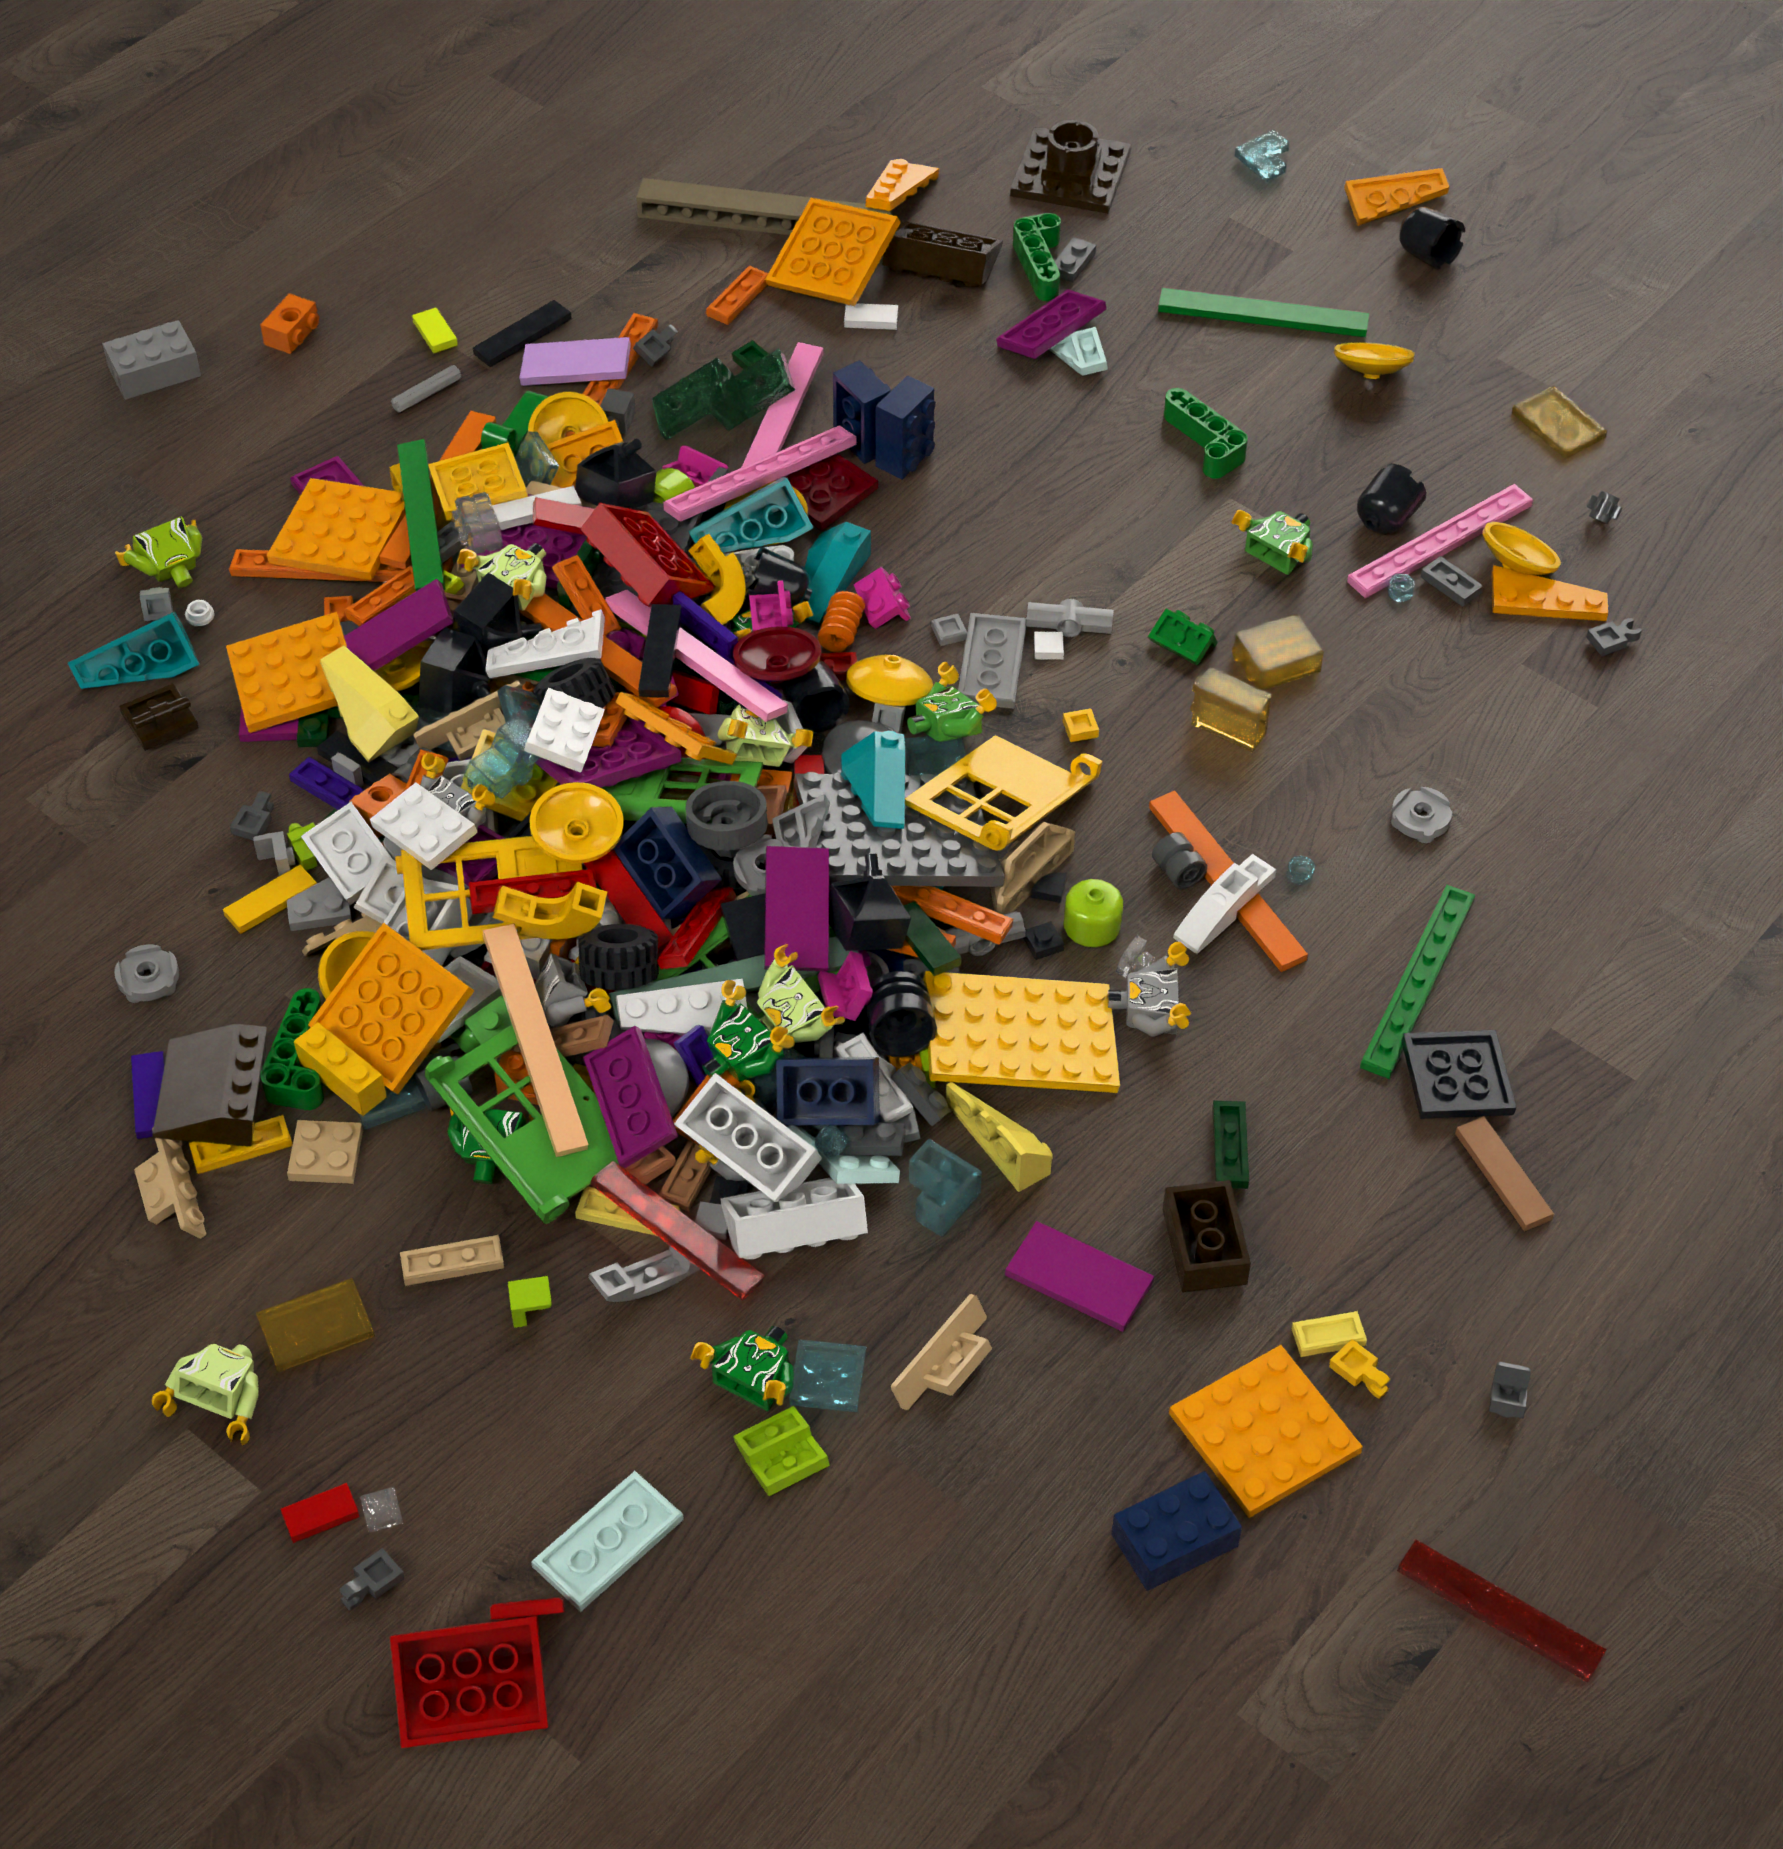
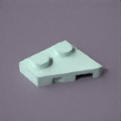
M1096 327L1073 332L1049 349L1082 376L1108 370Z
M819 1150V1154L822 1157L819 1164L836 1184L899 1183L900 1170L887 1157L838 1155L836 1151Z

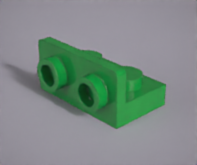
M1167 608L1148 635L1150 641L1195 665L1199 664L1210 646L1215 648L1218 643L1214 630L1201 622L1197 625L1191 622L1190 617L1182 611L1176 610L1174 613Z

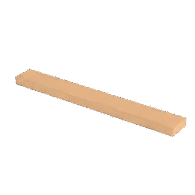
M510 924L483 930V938L555 1155L559 1157L588 1150V1142L515 925Z

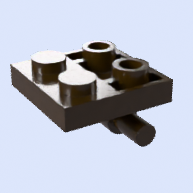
M174 684L119 706L122 716L144 751L199 728L196 718L189 709L191 704L188 697H182Z

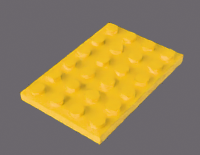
M925 971L923 981L926 983L937 1026L935 1038L930 1040L928 1046L930 1081L1118 1092L1120 1080L1112 1008H1108L1109 984L947 972L933 976L930 971Z

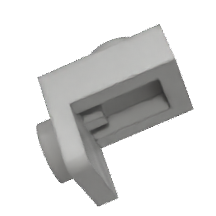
M283 831L253 837L258 860L275 857L279 876L291 870L290 865L296 864L293 848L286 847Z

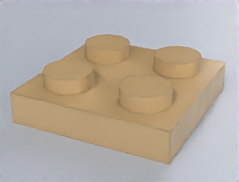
M298 1120L287 1171L288 1180L354 1184L363 1134L362 1123Z

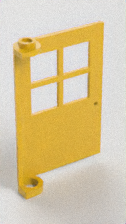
M995 735L905 798V805L992 850L998 851L1005 848L1097 779L1103 761L1086 753L1080 754L1072 760L1071 772H1068ZM1081 762L1089 766L1090 775L1082 772L1080 768ZM966 777L972 782L978 781L994 790L979 800L953 785ZM948 791L973 805L958 815L932 800L943 792ZM1002 793L1029 808L1017 817H1013L988 803ZM979 809H983L1009 823L1004 824L1000 821L991 820L982 827L967 818Z
M532 836L464 843L441 862H456L459 890L424 894L421 867L424 864L401 849V856H395L397 875L403 874L409 941L420 950L485 944L483 930L510 925V923L503 921V923L469 927L466 897H470V890H465L462 861L496 858L498 879L583 870L582 863L562 862L548 856L536 845ZM459 898L462 927L428 931L425 902ZM515 925L516 930H518L519 940L535 938L519 934L520 927Z

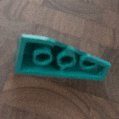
M782 477L688 532L694 543L703 536L710 534L712 539L719 545L720 550L725 553L788 542L814 527L788 478Z
M844 522L822 532L808 551L805 569L809 574L808 588L812 589L808 603L813 616L805 618L804 621L816 626L822 624L832 595L845 591L870 557V530Z
M176 611L68 662V665L81 689L170 678L199 665V661Z
M874 731L841 754V775L844 780H849L851 783L852 793L858 795L861 799V807L874 827L904 829V734L894 731Z

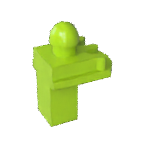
M314 822L304 827L298 823H292L289 826L287 838L289 847L293 848L294 857L306 871L317 867L316 857L301 837L315 827Z

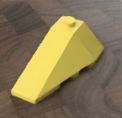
M343 645L320 659V664L330 690L334 693L340 716L343 717L349 739L368 763L416 732L419 719L418 714L394 688Z
M953 1082L946 1084L947 1105L1018 1192L1051 1174L1053 1155L1046 1143H1041L1033 1133Z

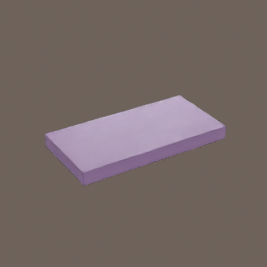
M630 338L526 344L520 373L521 386L626 379L631 348Z

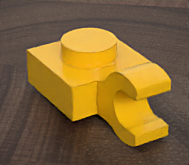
M1353 1339L1330 1359L1329 1367L1356 1387L1363 1381L1367 1389L1379 1399L1389 1391L1386 1384L1390 1381V1378L1384 1372L1376 1369L1378 1358Z

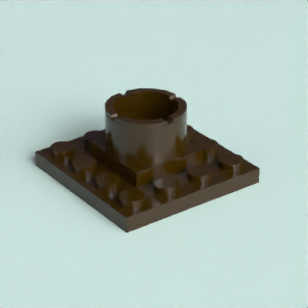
M1060 121L1054 124L1050 130L1034 127L1011 186L1010 196L1108 214L1131 152V144L1098 138L1097 130L1091 124L1083 121Z

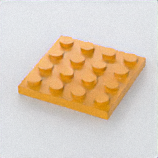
M811 197L765 281L771 287L855 306L901 222L898 216Z
M310 478L267 554L269 564L372 580L381 564L380 554L406 514L403 492Z
M337 612L226 646L249 733L338 706L320 664V659L343 645L347 647Z
M383 922L308 1025L312 1027L319 1022L380 1072L384 1085L392 1092L399 1094L475 990Z
M1282 1345L1170 1406L1169 1415L1248 1518L1361 1454L1363 1448Z

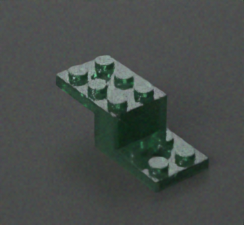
M778 348L736 375L717 357L669 388L659 392L651 399L660 434L668 440L710 413L729 431L795 391L785 354Z

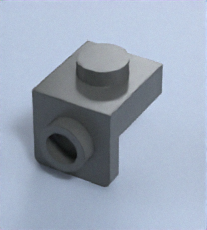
M1497 1362L1491 1386L1489 1412L1498 1413L1503 1417L1524 1418L1527 1388L1531 1375L1530 1368Z

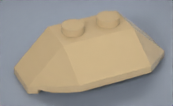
M1043 822L1028 832L1020 841H1015L1010 847L1009 852L1002 859H999L1005 875L1003 887H990L994 911L1000 914L1014 912L1031 895L1034 884L1043 876L1052 874L1074 851L1075 831Z

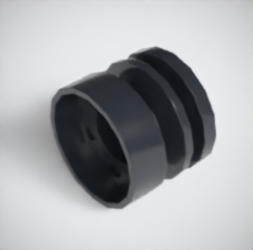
M900 971L883 974L870 983L873 990L872 998L868 1005H864L873 1045L881 1053L892 1057L910 1056L927 1048L930 1040L935 1038L937 1026L926 983L915 974Z

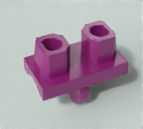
M622 627L621 631L615 630L606 636L635 658L643 661L646 644L644 637Z

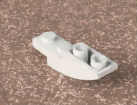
M1254 854L1249 856L1240 865L1234 863L1199 899L1182 921L1173 938L1198 954L1236 920L1239 909L1275 878L1276 869Z

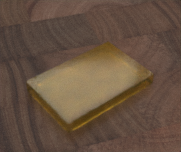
M1554 385L1514 405L1512 413L1565 459L1605 439L1607 435L1606 429Z
M353 1278L256 1312L277 1372L375 1337L374 1330Z

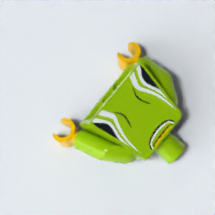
M181 516L134 535V551L129 544L125 545V552L115 551L120 565H131L148 576H154L159 582L173 578L178 588L188 586L193 581L188 571L196 567V558L201 554L202 535L197 529L196 520H191L192 524L186 526Z

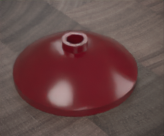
M768 627L753 631L741 638L734 647L733 659L736 667L753 679L765 682H784L797 679L810 672L821 659V646L816 637L804 630L793 627Z

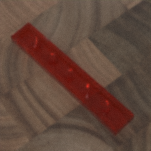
M615 1161L609 1163L592 1177L590 1185L742 1301L763 1283L765 1275L744 1259L739 1258L736 1253Z
M1415 1539L1398 1566L1397 1571L1587 1683L1606 1653L1605 1648Z

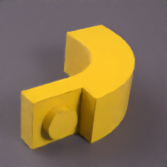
M707 534L700 538L688 551L705 575L716 586L711 592L710 599L700 607L725 626L742 607L746 591L745 578L735 554L732 552L725 557L719 545L712 539L710 534Z
M577 882L572 891L566 896L560 898H540L502 886L498 892L493 918L519 926V934L542 939L574 938L583 935V933L590 932L602 919L607 891Z

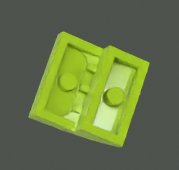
M794 1406L733 1436L742 1456L768 1496L830 1466L827 1454L812 1437L810 1426Z

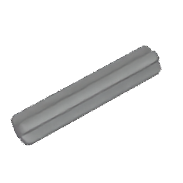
M451 365L392 398L393 409L397 412H402L458 381L461 378L459 368Z

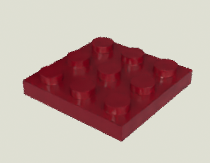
M837 453L784 476L788 478L791 486L802 494L807 503L808 518L811 524L821 531L878 489L877 479Z

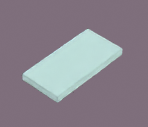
M634 1471L531 1561L532 1567L581 1612L684 1520L683 1513Z

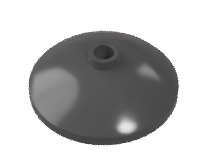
M866 720L848 721L836 726L827 735L822 748V758L827 773L835 774L841 772V754L874 731L884 732L892 730L881 724ZM905 746L906 775L909 769V754Z

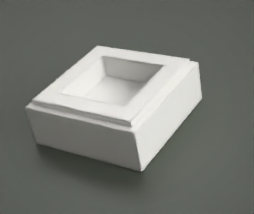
M1034 632L1035 659L1063 660V632Z

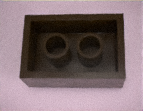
M1230 1180L1166 1187L1162 1210L1182 1293L1247 1285L1251 1261Z

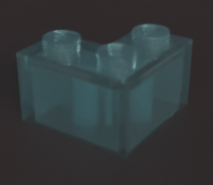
M519 716L500 726L490 749L469 761L462 781L472 790L478 784L488 787V791L494 793L495 799L498 797L504 798L515 786L526 784L533 775L532 768L534 763L539 759V756L523 751L532 727Z
M928 1139L909 1160V1182L922 1190L916 1198V1221L943 1237L980 1195L982 1171L931 1139Z

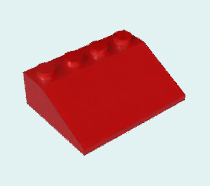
M599 503L580 528L587 536V542L604 555V561L621 574V580L639 594L637 596L638 599L648 607H652V604L673 605V595L679 591L692 599L712 592L716 588L649 512Z
M538 1615L390 1636L401 1748L548 1728Z

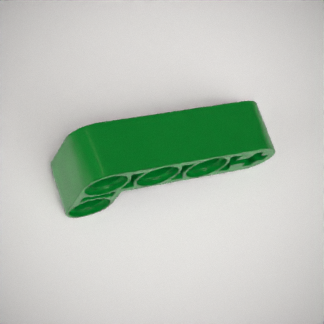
M1053 213L1022 217L1017 219L1013 225V248L1037 298L1046 302L1059 296L1060 284L1059 269L1048 249L1057 246L1060 242L1061 219Z
M1172 388L1166 392L1164 419L1205 448L1202 470L1207 477L1221 478L1245 461L1248 436L1244 431L1182 388Z
M526 391L503 425L488 422L484 426L481 435L482 449L509 443L518 466L531 448L528 439L530 418L536 407L549 396Z
M300 989L293 995L262 1068L260 1078L266 1099L272 1104L302 1110H313L318 1108L324 1101L319 1074L315 1070L304 1068L299 1064L294 1040L311 1028L308 1023L322 1006L319 993L314 989Z

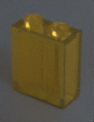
M1298 614L1237 632L1235 643L1232 647L1235 661L1241 663L1248 680L1253 682L1259 691L1321 672L1324 651Z
M1209 667L1203 676L1199 675L1196 678L1192 687L1195 695L1190 706V711L1192 712L1191 725L1253 753L1267 734L1272 694Z

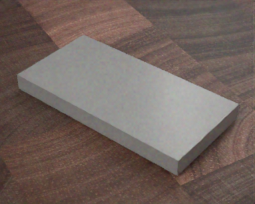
M970 613L958 691L980 705L976 700V695L980 690L987 688L997 701L996 707L1014 709L1027 618Z

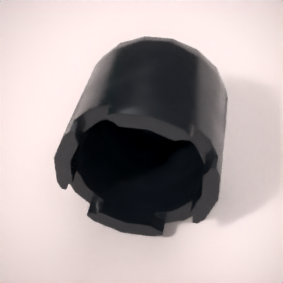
M1420 207L1411 211L1403 219L1399 240L1404 250L1427 264L1441 269L1444 263L1450 265L1459 255L1464 244L1460 239L1462 232L1465 233V227L1462 222L1429 207Z
M1390 463L1386 468L1380 469L1360 495L1357 501V512L1359 518L1368 529L1385 535L1395 533L1424 503L1427 494L1424 484L1421 481L1417 484L1410 476L1411 470L1401 465Z
M761 547L754 559L759 561L755 570H748L745 577L746 591L744 601L750 603L749 595L778 594L777 581H783L784 591H790L791 608L799 603L809 601L812 589L808 588L809 574L806 569L788 558Z
M820 660L804 676L782 682V690L786 701L792 703L802 727L808 728L813 733L824 732L836 726L835 721L843 713L844 715L848 713L850 705L848 695L834 671L824 661Z

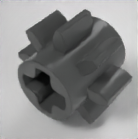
M1600 491L1598 497L1591 495L1586 506L1592 509L1589 517L1608 524L1611 518L1617 520L1622 510V507L1617 506L1620 499L1604 491Z

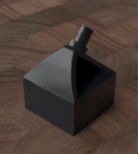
M635 438L630 442H620L598 450L577 465L575 485L578 497L596 506L599 503H605L630 509L653 502L657 471L636 453L642 447L641 441Z
M488 572L454 610L452 630L477 637L485 658H487L489 649L522 637L527 639V636L537 635L539 631H542L541 623L526 624V622H520L518 595H512L513 587Z
M448 628L441 630L420 663L419 706L449 715L462 709L476 698H484L491 694L490 678L486 672L487 661L477 637Z
M866 854V871H863L864 877L831 883L829 889V925L845 951L902 949L911 917L888 881L882 875V870L878 866L877 854Z

